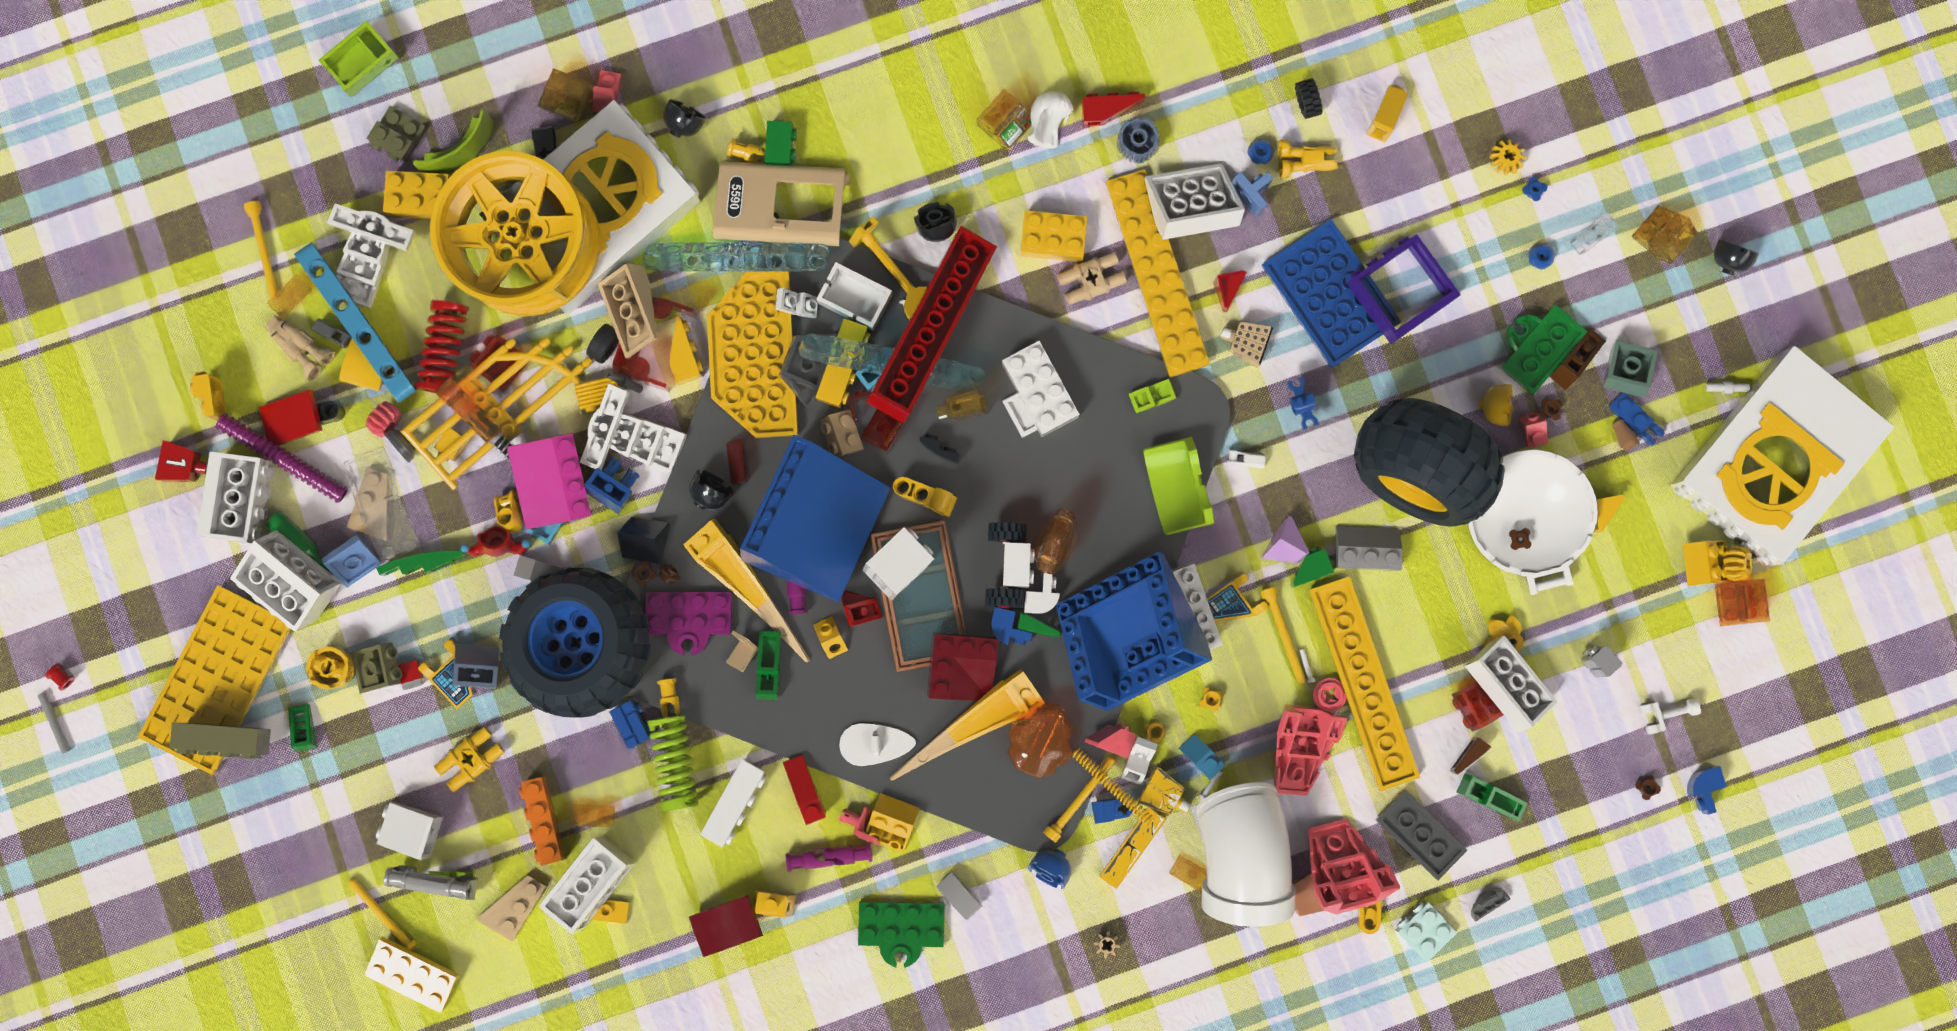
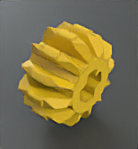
M1508 139L1506 144L1500 141L1498 146L1492 148L1494 153L1490 154L1489 158L1495 160L1491 163L1492 167L1498 166L1496 173L1503 170L1506 176L1509 172L1516 174L1517 169H1521L1524 166L1522 162L1526 160V157L1520 154L1525 150L1524 148H1517L1519 142L1512 145L1511 139ZM1504 156H1510L1511 159H1505Z
M1743 546L1728 547L1723 559L1725 576H1728V580L1733 581L1749 580L1753 568L1752 553L1749 548Z

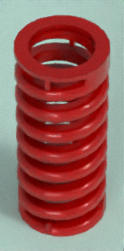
M431 300L430 311L434 315H430L427 320L432 326H428L425 330L430 337H426L423 340L428 348H424L421 351V354L426 359L419 361V365L424 370L417 372V376L424 381H417L414 388L444 395L454 384L431 376L455 378L456 373L433 365L457 367L459 363L435 354L459 356L461 352L437 343L462 345L463 341L439 332L464 334L465 330L441 321L466 323L467 319L465 317L447 313L445 310H452L454 314H457V311L461 312L460 314L467 315L469 307L448 301Z

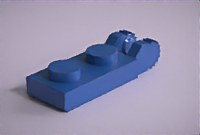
M1622 392L1608 406L1620 420L1623 419L1632 431L1649 446H1653L1656 442L1645 432L1648 427L1659 437L1665 434L1654 423V420L1626 393Z

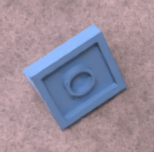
M1240 172L1234 177L1232 184L1239 198L1257 218L1268 205L1260 194L1269 188L1273 177L1269 172L1265 175L1260 173L1250 183L1244 174Z
M361 532L321 559L323 564L346 587H349L382 564L378 556L370 549L365 536Z

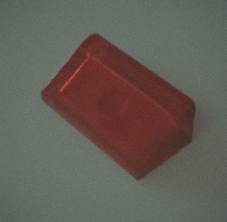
M736 439L726 445L730 479L733 485L747 482L743 443L740 439Z

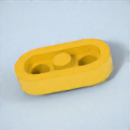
M1382 901L1358 909V926L1363 932L1374 934L1379 930L1381 926ZM1367 919L1372 920L1371 926L1365 925Z

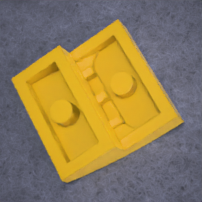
M352 338L342 364L339 381L380 391L383 385L382 379ZM387 347L390 353L393 354L392 348Z

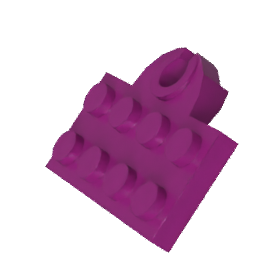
M646 592V615L650 626L649 635H667L669 645L678 654L685 655L682 647L685 640L693 641L694 646L691 650V655L694 656L705 650L709 643L710 635H731V592Z

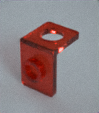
M866 389L854 393L855 396L848 397L855 423H858L853 402L867 399L871 391L867 392Z

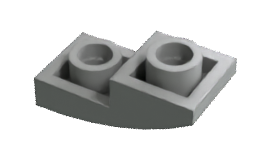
M953 872L936 886L965 920L971 918L982 907V904L971 890L967 889Z

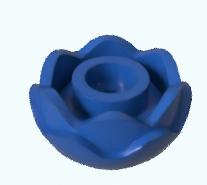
M1256 139L1248 147L1247 153L1253 163L1267 164L1274 155V149L1269 141Z
M1536 244L1528 253L1529 263L1540 270L1548 268L1554 262V251L1547 244Z

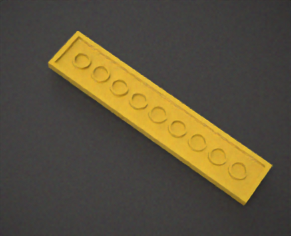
M1144 169L1108 180L1105 184L1169 378L1207 367L1210 365L1169 239H1162L1155 224L1145 183L1147 173Z
M1350 576L1310 589L1309 593L1339 679L1344 688L1378 790L1383 791L1419 779L1418 769Z

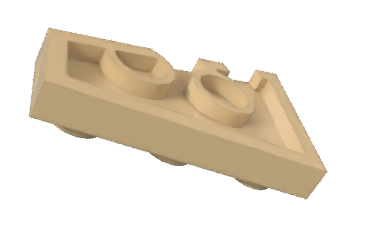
M527 875L476 920L508 940L514 941L547 885L533 876Z

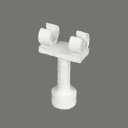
M1696 698L1686 700V704L1664 711H1660L1658 702L1639 706L1641 714L1654 712L1657 724L1645 727L1649 735L1666 730L1664 719L1689 713L1691 716L1701 714L1700 705Z

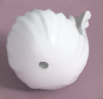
M1049 91L1042 93L1036 98L1031 107L1030 114L1032 132L1028 135L1030 143L1047 149H1053L1058 146V127L1060 122L1065 117L1064 122L1067 123L1070 113L1073 111V105L1067 95L1059 91Z

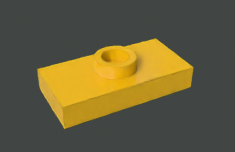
M607 899L591 920L626 924L630 902Z

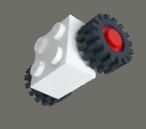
M1008 522L989 523L988 541L1003 542L1005 544L1003 586H1001V589H986L985 606L1023 608L1024 590L1008 588L1028 589L1029 584H1033L1034 570H1030V563H1034L1035 549H1030L1031 544L1020 543L1026 542L1027 525Z

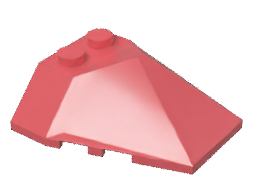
M1285 704L1277 733L1274 786L1278 794L1307 796L1320 774L1318 770L1324 760L1328 761L1331 756L1328 754L1334 743L1338 744L1347 721L1346 717L1316 707Z
M1347 819L1307 829L1313 888L1323 910L1333 914H1340L1374 905L1400 889L1392 868L1388 864H1384L1377 857L1378 853L1367 846L1363 841L1364 838Z

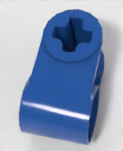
M1120 799L1091 802L1095 824L1127 818L1133 813V810L1129 811V809H1126L1125 814L1122 811H1118V807L1122 803Z

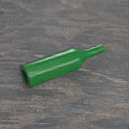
M278 511L270 517L266 526L272 532L279 531L326 571L331 573L323 564L316 543L282 511Z

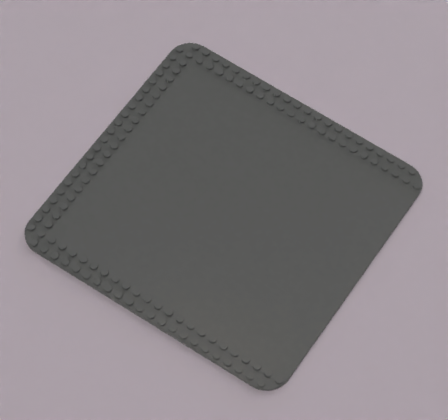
M841 238L839 246L764 242L751 271L788 268L790 291L795 293L804 292L818 297L824 283L829 284L827 278L835 262L892 290L893 296L875 331H868L871 334L867 346L863 345L861 353H864L861 364H856L855 373L875 358L896 346L909 321L904 312L903 304L899 303L900 300H905L907 293L872 250L860 245L853 247L849 241ZM891 258L915 288L928 286L933 273ZM974 290L918 400L904 423L866 403L869 392L857 376L853 385L849 384L847 392L850 393L846 405L842 404L841 409L815 400L812 409H807L796 396L798 436L813 442L828 451V443L821 431L820 420L831 414L846 410L851 411L864 449L844 455L840 459L891 488L871 534L935 523L940 520L945 521L967 635L995 637L991 627L995 607L985 606L986 589H1001V586H1003L1005 546L1003 542L988 541L989 523L1008 522L1027 525L1026 542L1020 543L1031 544L1030 549H1035L1034 563H1030V570H1034L1033 584H1029L1028 589L1008 588L1024 590L1023 608H1001L1015 612L1012 629L1018 628L1020 613H1024L1025 592H1042L1044 571L1053 572L1052 577H1056V589H1051V593H1060L1056 603L1058 604L1157 552L1164 554L1170 568L1173 569L1177 565L1190 530L1170 535L1164 534L1155 505L1143 450L1148 447L1192 437L1197 448L1202 472L1200 474L1202 483L1206 488L1230 423V408L1227 398L1219 386L1210 379L1193 372L1169 378L1165 363L1162 360L978 290ZM818 304L816 318L792 314L793 336L838 334L843 319L847 318ZM1040 341L1080 415L1079 418L1041 437L1037 430L1022 438L1002 402L1004 399L1017 393L1002 365V360ZM709 375L687 430L685 443L652 520L670 523L661 565L649 563V567L652 571L656 572L657 576L655 579L649 580L646 586H640L638 580L630 573L626 587L636 595L644 614H646V592H731V633L732 631L737 632L758 647L759 632L774 630L728 587L697 563L683 544L715 518L725 532L731 535L740 549L793 436L755 438L711 399ZM1170 379L1177 399L1136 414L1129 394ZM980 410H983L988 414L984 413L983 415H981L977 411L980 412ZM943 415H947V416H948V417H946V418L939 419L940 416H943ZM926 434L937 436L938 440L941 441V450H944V447L956 449V453L960 454L958 464L946 461L931 453L920 443V436L925 437ZM697 470H700V473L705 470L715 474L724 480L722 485L726 488L728 486L732 488L733 493L724 506L718 509L705 508V510H702L694 504L695 501L689 492V485ZM899 477H906L935 489L937 487L952 493L953 496L957 497L950 517L940 515L932 511V509L901 498L893 490L894 481ZM904 483L901 485V493H904L908 490V483ZM922 491L919 494V499H926L928 491ZM938 531L917 535L919 537L917 541L922 546L926 544L934 553L932 555L934 560L928 567L944 564ZM871 536L867 540L845 590L866 597L876 598L883 618L853 628L849 626L842 600L838 603L806 589V595L804 596L805 609L808 610V613L789 614L790 597L787 596L786 580L750 565L810 658V662H805L781 637L778 700H758L756 698L758 650L744 672L726 663L739 643V640L734 635H710L709 643L705 650L694 656L691 655V650L694 646L692 640L688 639L683 642L682 647L685 651L683 656L671 648L667 635H649V645H651L649 660H646L641 673L643 676L635 689H631L627 696L661 709L660 698L662 697L660 685L657 684V681L676 678L675 689L676 695L679 696L680 715H685L686 719L789 759L803 754L807 766L879 794L882 793L919 807L920 810L1031 852L1056 849L1069 840L1075 832L1088 797L1061 829V837L1056 843L1043 833L1047 826L1050 827L1058 821L1093 777L1092 772L1089 773V769L1085 770V767H1082V764H1079V761H1076V758H1073L1071 753L1080 747L1077 754L1083 750L1080 757L1086 753L1083 760L1089 756L1090 758L1087 762L1093 759L1090 765L1096 762L1093 768L1099 765L1097 768L1099 770L1106 750L1085 743V739L1108 724L1116 726L1124 705L1123 703L1107 711L1078 700L1055 605L1047 613L1027 615L1057 629L1060 632V636L1054 638L1033 633L1031 642L1026 641V645L1014 643V638L1009 639L1008 646L998 641L997 662L993 681L994 687L1001 680H1006L1022 669L1045 704L1026 717L968 741L899 778L890 780V776L977 701L928 698L929 666L896 672L881 589L863 571L865 564L874 556ZM890 540L882 541V542H881L882 548H883ZM636 560L633 568L640 566L643 561ZM666 564L676 568L680 579L673 582V584L663 581L659 576V568L661 566L663 567ZM946 572L916 577L892 600L896 621L953 610ZM830 616L833 617L848 651L831 659L826 655L813 626ZM955 618L898 629L903 661L930 657L932 632L958 634ZM833 644L829 648V650H838L840 648V644ZM669 703L667 706L668 712L675 714L674 705ZM859 723L876 724L899 729L912 736L916 741V745L908 753L886 762L866 766H857L846 761L839 747L840 738L844 731L851 725Z

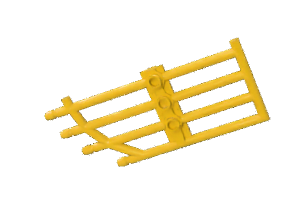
M547 337L542 339L539 344H536L528 352H508L516 344L515 340L511 338L400 432L446 484L454 490L459 486L455 480L494 448L495 445L492 446L487 441L450 474L441 464L480 430L474 425L437 457H434L429 452L428 446L474 408L478 412H484L486 414L484 418L496 429L501 430L503 436H506V439L511 442L523 431L519 425L571 381L574 384L583 381L579 375L593 361L588 357L573 370H570L561 362L574 351L571 345L563 349V352H560L554 358L539 354L543 348L550 344V340ZM517 360L486 387L477 379L479 375L496 361ZM529 361L544 364L540 370L501 403H498L491 395ZM553 369L564 375L560 381L515 419H512L505 411V409ZM461 392L469 402L425 439L420 441L413 434V431ZM479 420L478 422H479L483 427H485V425Z

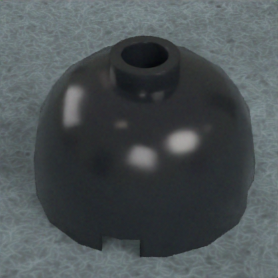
M670 99L663 113V120L666 126L670 128L669 133L678 138H681L682 135L686 137L694 136L704 125L706 117L690 106L688 108L683 106V102Z
M933 202L919 208L918 215L914 216V221L919 235L926 241L941 242L951 237L954 233L957 219L954 208L950 204L945 203L946 206L940 205L939 202Z
M1719 239L1714 250V260L1718 266L1723 268L1721 272L1734 276L1735 272L1744 273L1749 271L1759 255L1757 252Z
M697 470L690 482L689 492L695 501L694 504L702 510H705V508L718 509L729 500L733 493L730 486L726 488L722 485L724 480L715 474L705 470L700 473V470Z

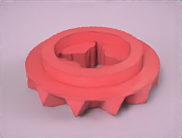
M1326 678L1318 682L1312 694L1317 707L1328 712H1334L1342 708L1347 699L1342 683L1333 678ZM1334 687L1333 696H1335L1337 700L1329 699L1325 703L1326 695L1324 694V692H1322V690L1330 691Z

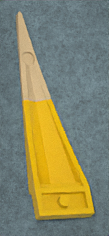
M715 518L709 521L683 544L697 563L736 594L774 631L781 632V637L805 662H810V658L751 566L741 561L740 549L731 535L725 532Z
M1018 670L1006 680H1001L893 773L890 776V780H895L968 741L1028 716L1045 704V702L1023 670Z

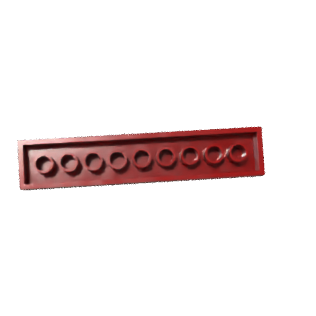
M960 226L869 394L866 403L904 423L910 415L997 248L996 245Z

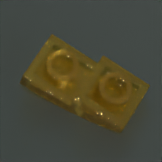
M571 804L569 825L614 827L615 806Z

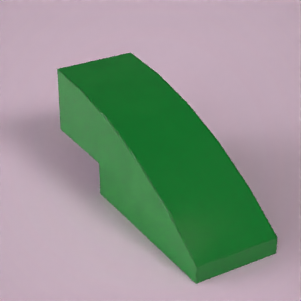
M779 631L759 632L756 698L758 700H778L781 632Z
M1466 773L1456 793L1517 822H1520L1528 804L1496 786Z

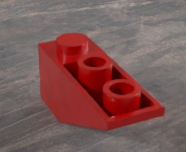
M1138 91L1128 92L1127 95H1119L1117 92L1108 93L1107 96H1098L1095 93L1087 94L1086 97H1082L1083 127L1106 125L1142 104L1145 94H1140Z

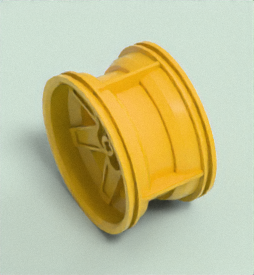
M499 151L479 156L467 162L445 182L437 195L431 214V244L435 257L446 276L467 294L507 314L535 316L563 307L577 297L585 288L594 274L601 248L600 228L596 214L588 199L556 168L530 154L515 151ZM523 182L512 203L496 188L507 183ZM546 188L557 196L567 216H539ZM478 202L487 220L485 222L467 224L469 215ZM525 211H530L529 219L522 220V214ZM504 213H509V219L506 222H501V216ZM538 228H542V235L538 238H535V230ZM499 232V240L492 242V235ZM569 237L564 256L552 271L542 250V245ZM466 248L489 250L480 275L471 265ZM528 248H533V254L530 257H525V251ZM512 250V256L509 259H504L505 251ZM517 263L535 282V284L521 288L499 287Z

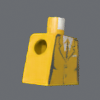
M1159 767L1155 768L1137 800L1142 805L1171 815L1174 808L1186 813L1191 805L1190 801L1181 797L1185 788Z

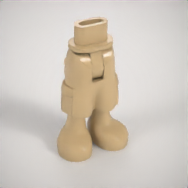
M277 315L265 325V328L270 332V336L283 349L284 354L292 362L299 361L303 367L304 378L308 381H312L319 376L321 367L305 355L306 351L323 366L332 362L336 355L331 348L322 349L315 346L314 338L307 334V332L299 330L285 319L281 320Z

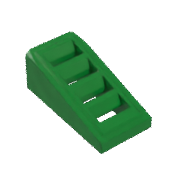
M1020 613L1018 630L1054 638L1060 636V632L1057 629L1025 613Z
M310 704L289 707L291 749L300 752L317 748ZM305 713V716L295 717V714ZM306 722L304 725L297 726V723ZM306 730V733L298 735L299 731Z

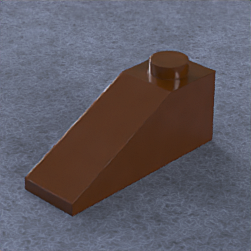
M1591 328L1587 330L1588 332L1549 376L1565 390L1580 377L1606 342Z

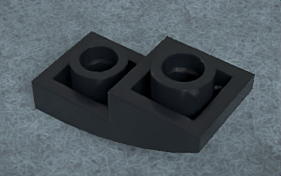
M926 434L925 437L920 436V443L931 453L946 461L958 464L960 454L956 453V449L944 447V450H941V441L938 440L937 436Z

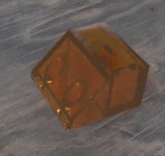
M1765 579L1715 584L1720 626L1770 621Z

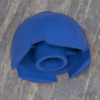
M1050 849L1041 850L1028 865L1030 872L1032 870L1037 872L1036 878L1054 888L1061 885V889H1064L1067 885L1072 868L1069 861L1065 858L1066 854L1059 849L1054 851Z

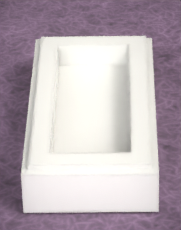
M1018 393L1002 401L1022 438L1038 430Z

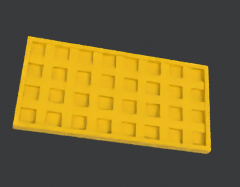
M217 585L137 737L211 775H215L224 757L219 756L220 752L218 755L206 756L198 755V751L197 754H179L177 749H169L172 723H198L240 727L291 629L278 617L272 615L268 609Z

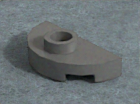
M1501 889L1484 892L1474 903L1471 909V917L1476 922L1511 898Z

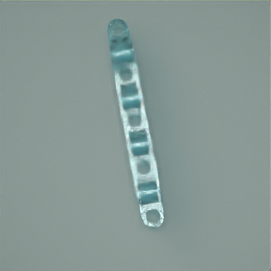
M653 243L647 246L642 263L649 270L820 271L827 266L830 251L824 244Z
M810 333L803 338L798 350L799 354L805 359L880 375L893 348ZM806 344H811L814 349H810ZM848 352L853 353L855 357H851ZM939 358L934 367L937 374L931 373L926 384L974 392L985 381L986 374L979 367ZM970 377H974L977 382H974Z

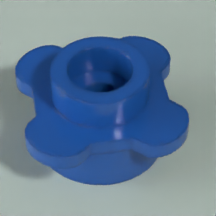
M1531 177L1528 185L1523 187L1522 192L1533 201H1539L1542 193L1546 192L1548 187L1545 183L1539 182L1537 177Z

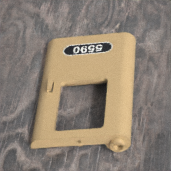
M720 161L713 238L839 246L843 194L845 185H849L850 174L846 173L845 168ZM779 182L833 185L835 192L832 220L830 222L774 218L777 184Z

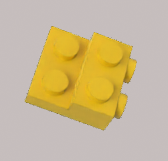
M206 371L196 372L194 376H191V393L195 398L204 401L201 403L203 414H206L208 418L218 421L222 414L227 413L222 380L212 374H207Z

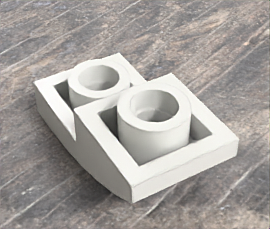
M785 288L777 289L775 309L797 316L816 318L817 297L804 292L795 293Z

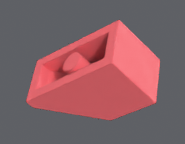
M1118 723L1117 727L1108 724L1087 737L1085 743L1128 759L1137 734L1129 732L1130 727Z

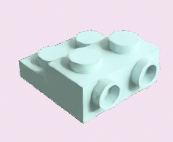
M1425 901L1424 903H1418L1412 910L1414 913L1409 918L1404 917L1397 924L1398 928L1395 931L1427 963L1457 932L1429 902Z

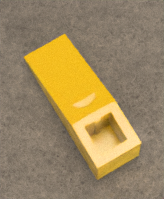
M680 316L676 317L669 360L675 382L678 386L702 378L701 371H704L700 359L696 360L694 352L697 351L693 339L689 340L687 333L690 332L686 320L683 321Z

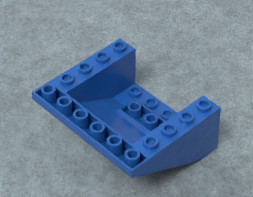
M793 435L741 545V561L839 603L891 488L813 442Z
M1157 552L1056 604L1078 700L1107 711L1212 660L1207 639L1164 554L1161 552Z

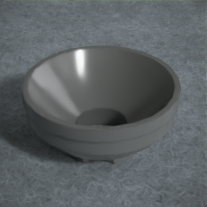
M389 429L383 433L408 463L414 459L415 448L400 432L401 430Z

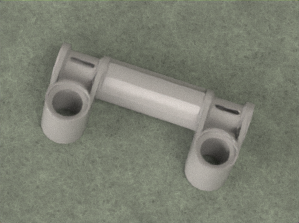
M404 865L389 867L384 876V885L387 887L394 886L405 890L465 900H475L478 878L472 876L444 877L417 872L416 867Z

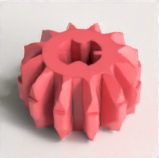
M384 401L382 404H378L375 409L373 408V411L366 419V427L378 437H385L383 433L389 429H394L398 425L402 412L394 404Z

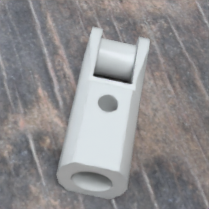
M1227 450L1229 460L1226 461V464L1264 469L1265 454ZM1237 455H1243V462H1237Z

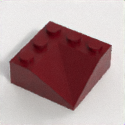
M932 632L927 697L931 699L970 701L981 699L993 687L999 639L996 637Z

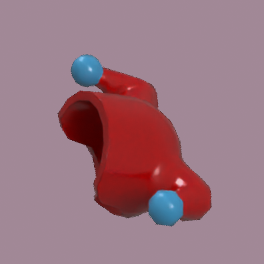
M493 526L483 533H478V542L475 545L468 546V544H462L460 550L467 552L472 557L484 554L491 557H499L506 553L523 555L527 548L530 547L531 542L528 539H524L522 542L515 541L509 530Z

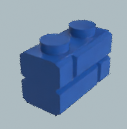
M630 700L609 711L628 750L650 740V734L654 731H650L648 723L645 722L642 716L645 712L640 702L636 703L634 700Z

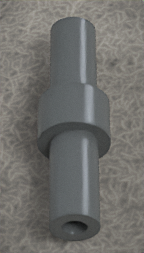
M611 370L606 374L608 379L617 382L618 386L624 389L629 388L637 393H641L643 390L642 385L632 381V378L624 374L619 375Z

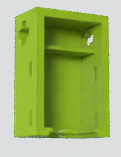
M366 20L318 61L335 78L340 87L350 97H353L399 59V57Z

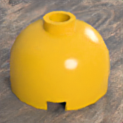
M1494 385L1486 391L1484 398H1480L1479 410H1483L1484 417L1488 422L1499 426H1509L1511 423L1513 404H1511V397H1513L1512 385Z

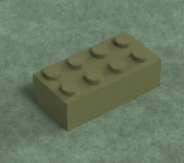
M172 723L169 749H177L179 754H197L198 751V755L211 756L218 755L220 752V757H240L241 754V758L261 759V755L269 754L271 729L198 723Z

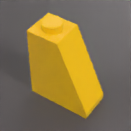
M1389 85L1366 135L1385 143L1396 125L1409 93L1404 92L1405 90L1400 86Z

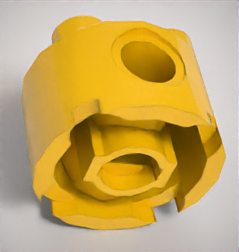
M326 646L311 653L306 664L309 680L312 684L324 689L344 688L351 681L355 671L352 656L344 649Z

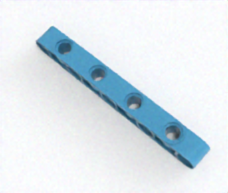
M310 242L294 253L301 266L397 402L400 403L415 393L417 390L315 245ZM324 268V273L321 276H316L317 270ZM344 301H347V307L343 310H340V304ZM366 335H371V340L368 343H363V338ZM390 368H394L395 373L391 377H387L386 372Z

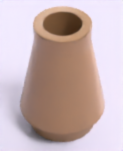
M1623 419L1612 425L1619 446L1625 452L1640 444L1639 437Z

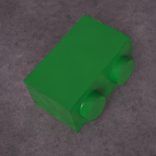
M767 121L765 164L791 165L792 162H795L796 149L792 148L793 141H797V129H794L792 122Z

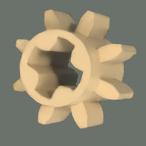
M1109 931L1106 932V936L1098 933L1099 941L1093 942L1094 945L1099 946L1096 953L1098 954L1102 951L1104 958H1107L1109 953L1115 956L1114 949L1120 948V945L1114 942L1118 938L1117 935L1111 938ZM1103 940H1106L1107 942L1110 940L1112 941L1110 943V949H1107L1106 947L1103 949L1101 948L1103 947Z

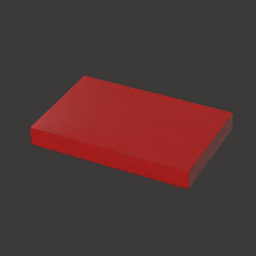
M306 390L259 407L265 435L269 442H274V445H282L322 431L313 390Z

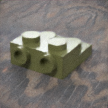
M389 106L381 121L375 123L366 139L371 142L369 146L379 152L383 149L388 152L387 156L392 160L398 162L400 159L406 163L427 127L396 108Z
M392 642L351 652L360 694L401 684L402 671L397 666L396 661L398 652Z

